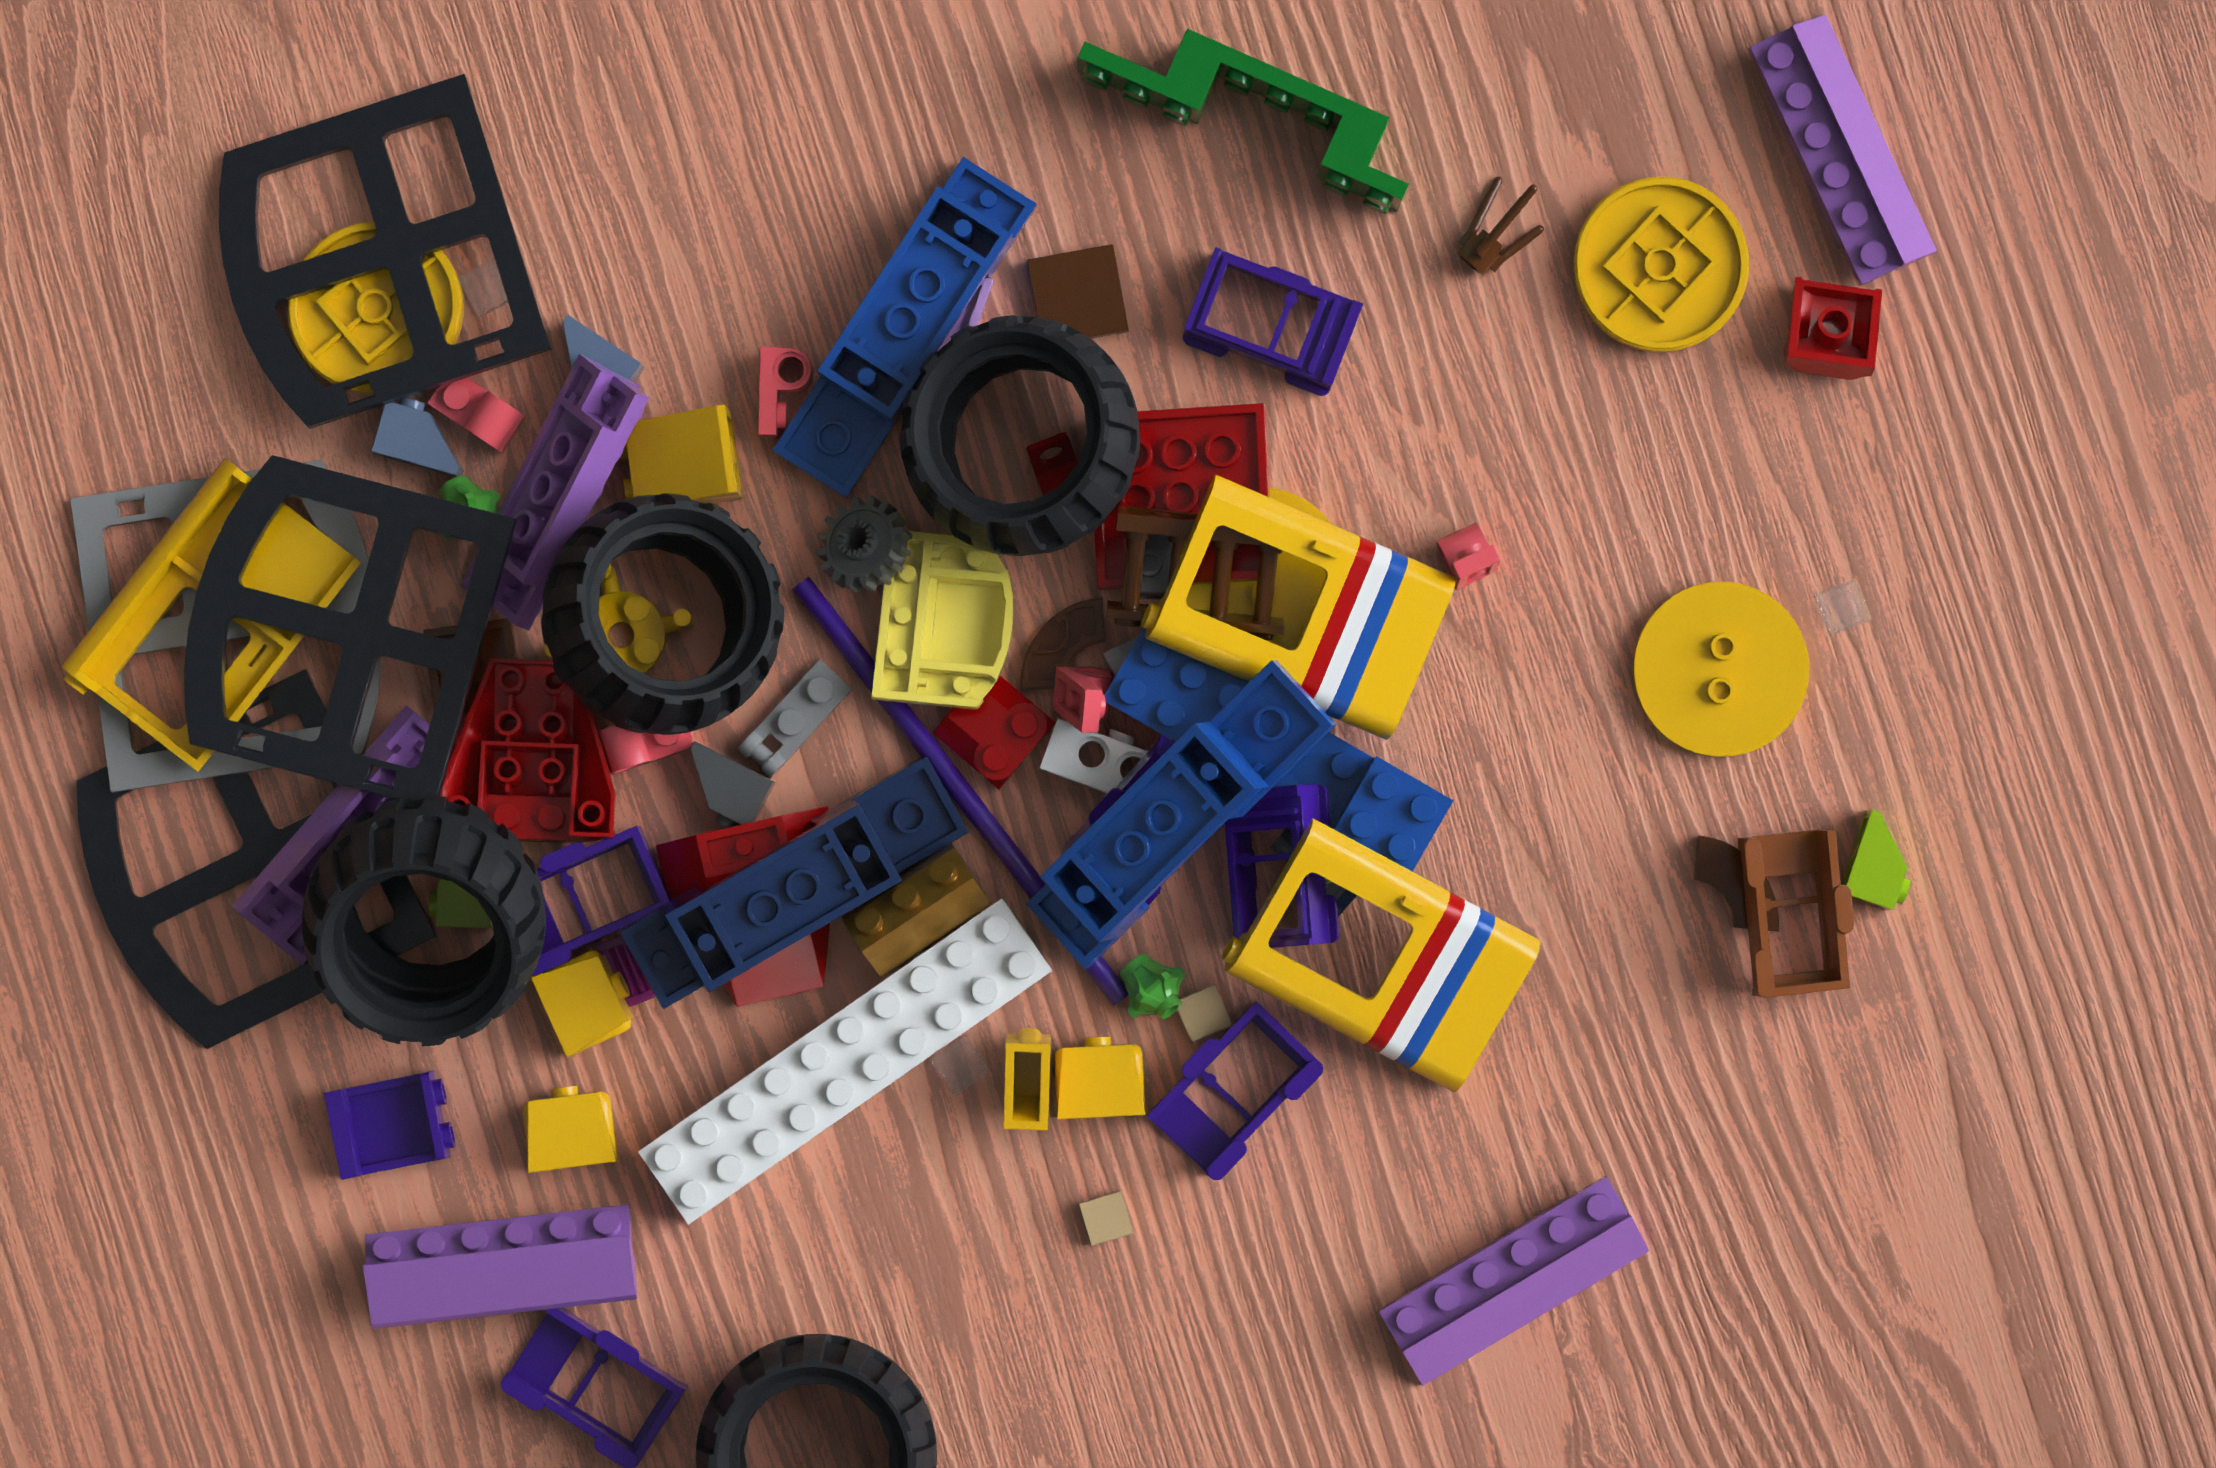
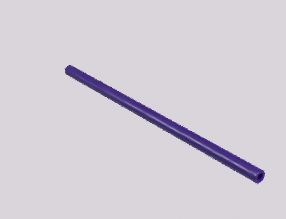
M807 577L796 585L792 591L872 693L875 661L812 579ZM877 700L920 757L923 755L928 757L944 788L1031 899L1046 883L1040 878V875L913 710L907 703ZM1102 956L1090 968L1085 969L1113 1007L1129 995L1125 985Z

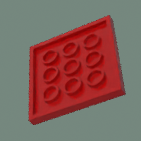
M1264 403L1138 411L1140 451L1132 474L1131 484L1123 500L1119 501L1105 519L1106 521L1095 530L1098 590L1123 589L1128 538L1124 537V531H1116L1118 505L1198 513L1214 474L1270 498L1266 406ZM1213 540L1209 542L1192 585L1212 584L1216 555V547L1212 546ZM1239 543V548L1234 549L1230 582L1257 581L1260 552L1256 550L1257 545Z

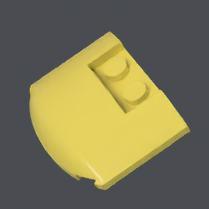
M909 531L912 534V539L907 542L911 555L907 556L902 566L904 570L902 573L898 572L891 579L892 583L890 585L884 583L871 698L872 700L977 710L984 702L983 698L997 682L1010 645L1013 626V594L1008 569H1005L998 554L973 547L953 535Z

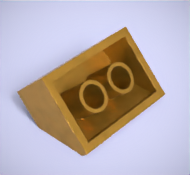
M952 843L899 874L901 882L841 916L843 923L859 949L880 977L991 904Z

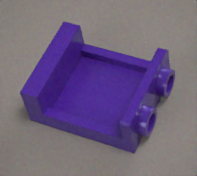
M434 1071L324 1093L341 1180L451 1157L449 1149L455 1148L454 1131L451 1122L444 1123L441 1105L447 1104L446 1090L442 1078L435 1079Z

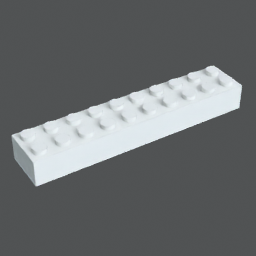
M1001 898L638 1151V1153L689 1225L1052 972L1053 969L1005 900Z

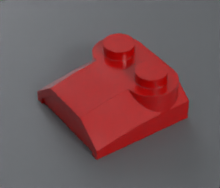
M1795 277L1788 336L1784 346L1785 363L1797 372L1845 380L1872 376L1876 364L1883 289L1876 288V290L1803 280L1802 277Z
M999 676L997 682L983 698L984 702L977 710L953 707L933 731L935 736L998 790H1000L1056 724L1002 676Z

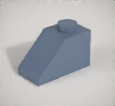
M567 315L564 319L563 326L572 367L578 355L581 354L630 381L636 382L644 370V366L571 316Z
M403 398L398 401V404L393 402L385 404L372 447L373 453L453 477L463 476L464 470L435 417L429 412L423 411L425 403Z

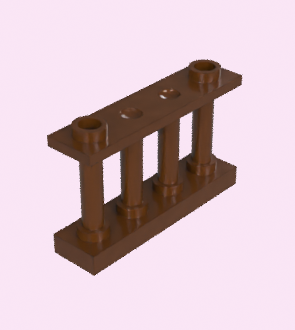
M1118 505L1116 531H1124V537L1128 538L1122 600L1121 602L1108 600L1107 618H1115V624L1121 626H1141L1143 615L1149 605L1139 604L1146 540H1150L1151 534L1169 536L1168 541L1172 543L1168 577L1169 584L1198 513ZM1218 526L1211 538L1213 540L1212 546L1216 547L1210 609L1209 611L1193 610L1264 640H1272L1273 635H1283V618L1271 617L1278 554L1283 553V551L1226 526ZM1239 543L1257 545L1256 550L1260 552L1253 615L1227 613L1234 549L1239 548Z

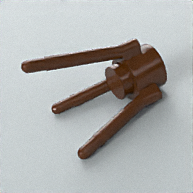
M1501 177L1494 179L1468 230L1458 241L1462 247L1457 252V255L1480 275L1484 276L1489 268L1496 272L1507 259L1543 233L1544 227L1538 225L1498 253L1502 245L1497 239L1537 192L1538 188L1536 185L1532 184L1528 187L1490 233L1482 229L1476 235L1503 182Z

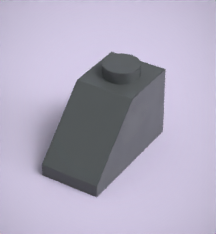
M694 741L691 752L710 809L718 812L715 821L726 827L755 822L776 782Z

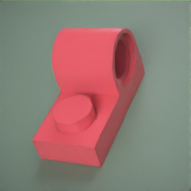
M760 347L758 435L762 439H779V428H787V402H779L780 394L802 393L808 389L813 381V366L807 356L800 350ZM788 361H798L804 367L802 377L792 383L782 380L780 377L781 367Z
M469 378L438 387L427 403L500 453L505 450L526 418L515 408Z
M1473 523L1436 540L1438 550L1449 574L1456 579L1455 587L1457 590L1497 572L1500 558L1494 545H1488L1477 523Z
M1056 667L1052 709L1081 733H1098L1099 720L1109 717L1110 705L1106 703L1104 695L1113 681V673L1109 670L1095 667Z
M616 725L598 731L611 775L690 750L694 743L691 732L674 735L636 733L616 727Z

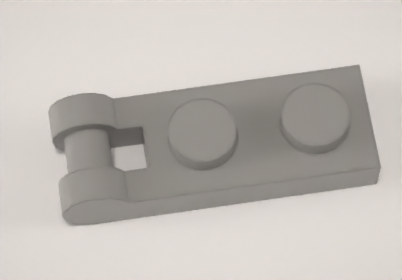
M819 659L765 720L745 739L737 751L746 759L751 756L762 766L760 771L768 779H771L853 689ZM770 734L783 744L775 754L762 744Z

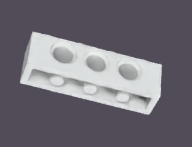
M1057 719L1040 770L1107 794L1123 780L1120 773V766L1123 761L1132 757L1141 760L1148 751L1133 746L1134 737L1110 729L1108 737L1099 733H1081L1068 721ZM1090 742L1099 744L1105 752L1103 762L1093 768L1086 767L1079 759L1081 747Z

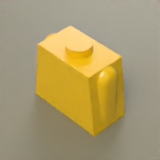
M596 950L588 951L566 963L531 977L567 1058L630 1029L631 1020L634 1017L625 1001V998L630 996L628 986L620 972L613 974L605 955H601L600 952Z
M1026 1027L1020 1029L1017 1034L1007 1033L1003 1129L1048 1130L1051 1035L1041 1034L1036 1028Z
M1111 1036L1085 1037V1046L1063 1047L1055 1052L1057 1119L1146 1115L1143 1055L1140 1046L1137 1044L1111 1045Z
M568 1086L551 1089V1098L531 1100L524 1104L523 1121L528 1152V1173L620 1160L616 1145L611 1100L607 1093L597 1091L578 1094V1086Z

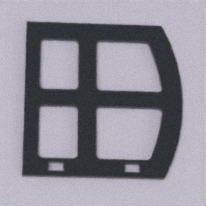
M465 74L224 152L219 187V233L223 266L231 300L243 333L262 370L282 399L309 429L552 350ZM448 117L452 120L475 194V202L469 207L413 224L409 221L385 142L391 134ZM342 150H351L375 223V236L369 240L271 272L263 271L258 222L261 179L266 175ZM485 237L489 239L512 312L513 322L507 328L451 345L447 343L423 267V259L428 254ZM388 270L412 343L413 356L409 360L340 383L322 386L302 361L289 340L276 314V307L282 302L373 272ZM498 340L500 341L501 347L504 350L503 353L478 361L475 348ZM370 383L374 395L348 403L346 390Z
M272 455L247 485L226 518L211 549L197 588L188 627L184 664L185 712L190 744L393 799L407 797V800L411 801L425 799L428 795L440 796L517 520L508 516ZM297 496L366 514L378 519L379 525L356 607L351 613H342L243 586L242 576L257 545L289 497ZM419 529L476 543L479 548L455 636L449 640L395 627L389 622V616L413 533ZM233 618H241L339 644L342 647L343 652L321 731L315 741L302 740L231 721L227 718L224 686L225 650L228 624ZM381 657H389L438 670L443 676L420 762L414 768H407L356 754L353 750L354 740L376 662ZM243 731L265 737L263 752L238 746ZM373 766L395 771L394 786L369 781L368 778L371 776Z
M304 669L263 689L248 708L249 710L270 699V703L275 711L274 714L252 723L249 715L245 712L238 721L242 724L263 728L294 713L299 716L305 729L322 726L326 708L307 669ZM243 731L242 737H244V736H246V735H248V734H250V733ZM157 741L136 751V753L145 754L169 749ZM106 766L77 780L78 823L84 859L94 895L110 933L130 968L166 1013L206 1049H209L321 994L322 991L315 980L314 970L307 960L296 969L223 1005L217 1006L188 979L155 936L157 925L252 878L258 877L311 815L283 829H278L274 826L248 772L212 777L243 839V846L240 850L144 897H138L134 893L125 861L117 809L118 799L134 790L112 793L110 790L108 768ZM331 782L334 788L338 785L337 783ZM407 875L393 876L380 883L394 911V919L368 934L384 951L398 956L437 937Z

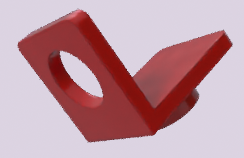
M1062 432L1026 447L1043 495L1059 487L1078 464L1067 432ZM1050 448H1062V451L1053 458H1040L1041 454Z

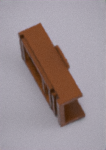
M1817 829L1737 838L1738 849H1741L1754 988L1752 989V996L1770 998L1849 989L1850 980L1845 934L1853 930L1854 916L1851 890L1848 886L1841 885L1836 830ZM1815 872L1817 896L1774 901L1765 898L1764 881L1766 877ZM1818 903L1824 970L1774 975L1766 911H1770L1773 907Z

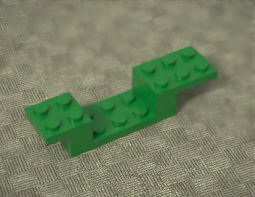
M1190 29L1186 30L1166 77L1084 41L1077 59L1078 72L1084 74L1082 80L1085 83L1104 91L1107 90L1108 85L1124 92L1123 99L1142 108H1147L1148 103L1164 109L1163 116L1177 124L1186 126L1188 121L1198 124L1217 79L1220 77L1225 79L1224 86L1236 93L1247 96L1249 91L1266 97L1264 104L1277 111L1288 113L1291 108L1306 115L1304 121L1318 129L1328 131L1329 126L1336 128L1317 176L1325 180L1323 187L1342 196H1347L1349 191L1365 198L1363 201L1365 206L1380 213L1387 214L1389 209L1398 211L1409 183L1370 167L1390 117Z

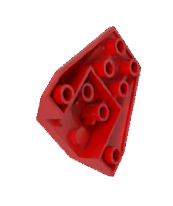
M490 658L451 755L440 796L447 797L446 801L464 806L470 803L487 812L489 819L498 826L503 823L519 841L582 843L614 839L616 793L594 715L579 704L580 699L566 683H561L552 667V660Z
M828 806L750 822L656 845L664 884L673 900L694 887L701 891L707 889L813 828L810 820L828 811ZM830 923L726 982L724 986L736 1006L740 1007L823 988Z

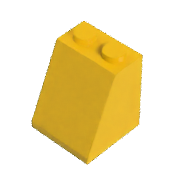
M725 404L643 419L636 423L620 457L621 461L629 460L631 478H624L626 499L663 493L687 495L691 500L705 504L708 502L720 503L743 499L732 414Z

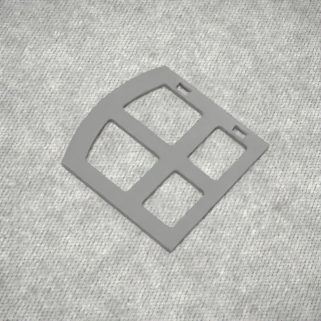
M321 460L304 462L305 464L327 469ZM260 469L245 471L244 473L253 479ZM209 477L70 498L88 631L113 601L104 540L106 529L113 526L165 518L170 519L173 524ZM297 496L289 497L288 499H301L316 528L362 562L327 607V609L342 613H351L356 607L369 561L359 527L352 512ZM145 499V513L121 517L118 503ZM188 588L182 592L183 612L179 616L162 618L134 655L186 648L188 627L197 591ZM232 619L229 622L226 644L230 640L251 637L250 633ZM225 654V672H226V671L228 670V668H227V661H226V654ZM381 658L376 662L353 744L354 752L359 755L365 753L375 717L381 679ZM122 669L116 677V684L125 691ZM97 694L110 790L112 793L277 768L215 751L202 769L197 772L170 750L137 754L133 748L129 718ZM322 726L281 732L280 734L306 741H315L319 737ZM265 737L241 738L238 746L263 752Z

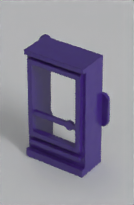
M1215 247L1184 327L1183 341L1188 346L1217 357H1223L1230 351L1285 373V380L1288 384L1319 396H1325L1332 387L1363 303L1314 286L1308 279L1275 266L1267 268ZM1227 267L1290 291L1284 297L1285 307L1268 349L1205 325ZM1296 294L1319 302L1297 360L1274 352L1290 309L1297 303Z
M1311 784L1273 787L1243 817L1228 819L1225 822L1234 937L1239 938L1243 933H1247L1257 916L1255 862L1289 860L1312 818L1330 827L1328 790L1324 785ZM1291 829V853L1255 856L1252 849L1251 832ZM1309 873L1305 876L1296 892L1298 928L1274 930L1268 942L1270 948L1327 944L1338 940L1339 923L1336 898L1330 894L1326 895L1324 877L1317 873Z
M634 826L614 835V839H605L589 847H585L580 842H575L547 854L541 859V867L536 869L540 882L561 874V885L567 888L586 934L564 943L543 894L546 909V930L541 956L532 976L566 963L571 958L572 951L618 932L672 900L641 826ZM629 844L654 904L592 931L573 887L574 879L568 875L567 870Z
M1254 1001L1218 1040L1208 1039L1182 1067L1184 1076L1146 1116L1196 1162L1211 1179L1220 1180L1246 1154L1247 1147L1244 1142L1286 1098L1289 1100L1300 1098L1321 1076L1323 1065L1257 1001ZM1251 1021L1299 1066L1252 1116L1216 1082L1215 1075L1208 1074L1205 1071L1213 1060ZM1199 1075L1203 1078L1206 1086H1212L1247 1120L1231 1138L1183 1093Z
M564 1307L547 1309L546 1316L513 1368L507 1372L501 1381L502 1390L532 1410H540L545 1406L596 1439L594 1446L599 1453L623 1468H636L687 1390L688 1385L681 1383L642 1358L635 1347L610 1331L598 1330ZM582 1336L602 1348V1351H598L595 1354V1362L571 1400L567 1401L549 1388ZM608 1353L666 1388L633 1442L575 1406L600 1365L608 1360Z

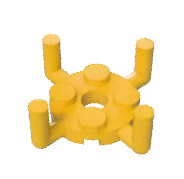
M609 565L601 582L603 596L599 597L598 615L608 643L628 666L645 674L659 660L666 644V634L691 628L694 625L695 618L686 609H679L675 614L662 617L656 607L644 597L635 593L620 591L615 568L613 565ZM619 623L629 624L634 630V640L626 648H617L610 641V632ZM545 645V653L551 657L548 645Z

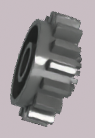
M869 496L865 503L858 497H853L852 508L847 509L839 504L837 506L839 513L837 519L826 517L824 520L830 526L828 532L818 533L817 538L825 543V547L818 549L816 555L825 561L820 568L831 577L834 583L842 588L847 587L854 593L859 594L862 587L872 593L876 592V587L884 583L890 585L892 583L891 579L898 572L902 573L904 561L907 556L911 555V551L908 550L907 541L912 539V534L903 528L908 522L907 519L897 512L898 509L887 501L881 502L874 496Z

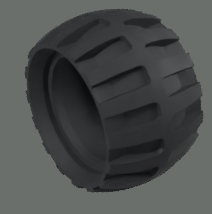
M1015 315L991 318L988 322L973 327L968 326L951 336V340L936 353H931L920 366L921 375L912 389L907 391L902 407L903 420L901 433L899 434L901 458L908 481L921 505L941 527L954 537L978 549L1000 555L1026 556L1051 553L1066 548L1069 544L1094 532L1106 521L1105 519L1119 501L1123 500L1131 484L1135 464L1139 458L1140 431L1138 411L1131 389L1119 367L1098 344L1083 333L1063 323L1042 317ZM1018 370L1051 372L1071 382L1084 404L1087 435L1078 464L1059 487L1034 501L1002 504L977 497L964 482L955 455L957 423L969 400L994 378Z
M663 493L632 497L610 505L593 515L575 530L558 552L548 573L542 595L543 614L541 627L544 644L548 645L553 660L552 667L562 684L566 683L580 699L579 704L593 715L602 716L615 723L616 727L636 733L661 735L687 733L712 725L733 713L755 693L766 678L777 656L779 639L784 626V606L780 603L778 590L781 583L775 565L768 564L759 548L761 541L749 528L743 529L729 518L730 513L725 509L709 502L706 504L691 500L687 495ZM659 549L685 557L709 577L722 600L726 630L719 657L705 675L684 682L653 679L628 666L608 643L598 615L600 584L613 559L628 551Z
M428 795L425 799L408 801L407 797L395 799L382 804L375 814L371 811L365 812L351 821L340 831L334 842L329 844L320 856L310 876L303 902V944L306 958L314 970L315 980L320 990L331 1004L336 1003L342 1009L344 1017L354 1026L361 1030L365 1027L382 1035V1040L400 1044V1041L422 1042V1046H435L443 1044L447 1039L460 1036L463 1039L483 1030L492 1018L495 1019L503 1015L522 994L537 967L544 943L546 909L542 885L533 861L527 854H523L519 839L503 823L498 826L489 819L487 812L470 803L464 806L446 801L447 797ZM426 874L452 881L475 897L491 920L494 935L490 942L468 958L443 965L410 963L384 951L364 930L354 904L368 888L393 876Z
M803 1334L777 1340L756 1350L739 1362L724 1377L711 1396L699 1426L696 1443V1468H747L744 1449L749 1422L756 1411L771 1396L796 1385L829 1384L856 1395L878 1417L889 1443V1468L937 1467V1442L932 1417L922 1394L911 1378L892 1359L877 1349L851 1338L831 1334Z

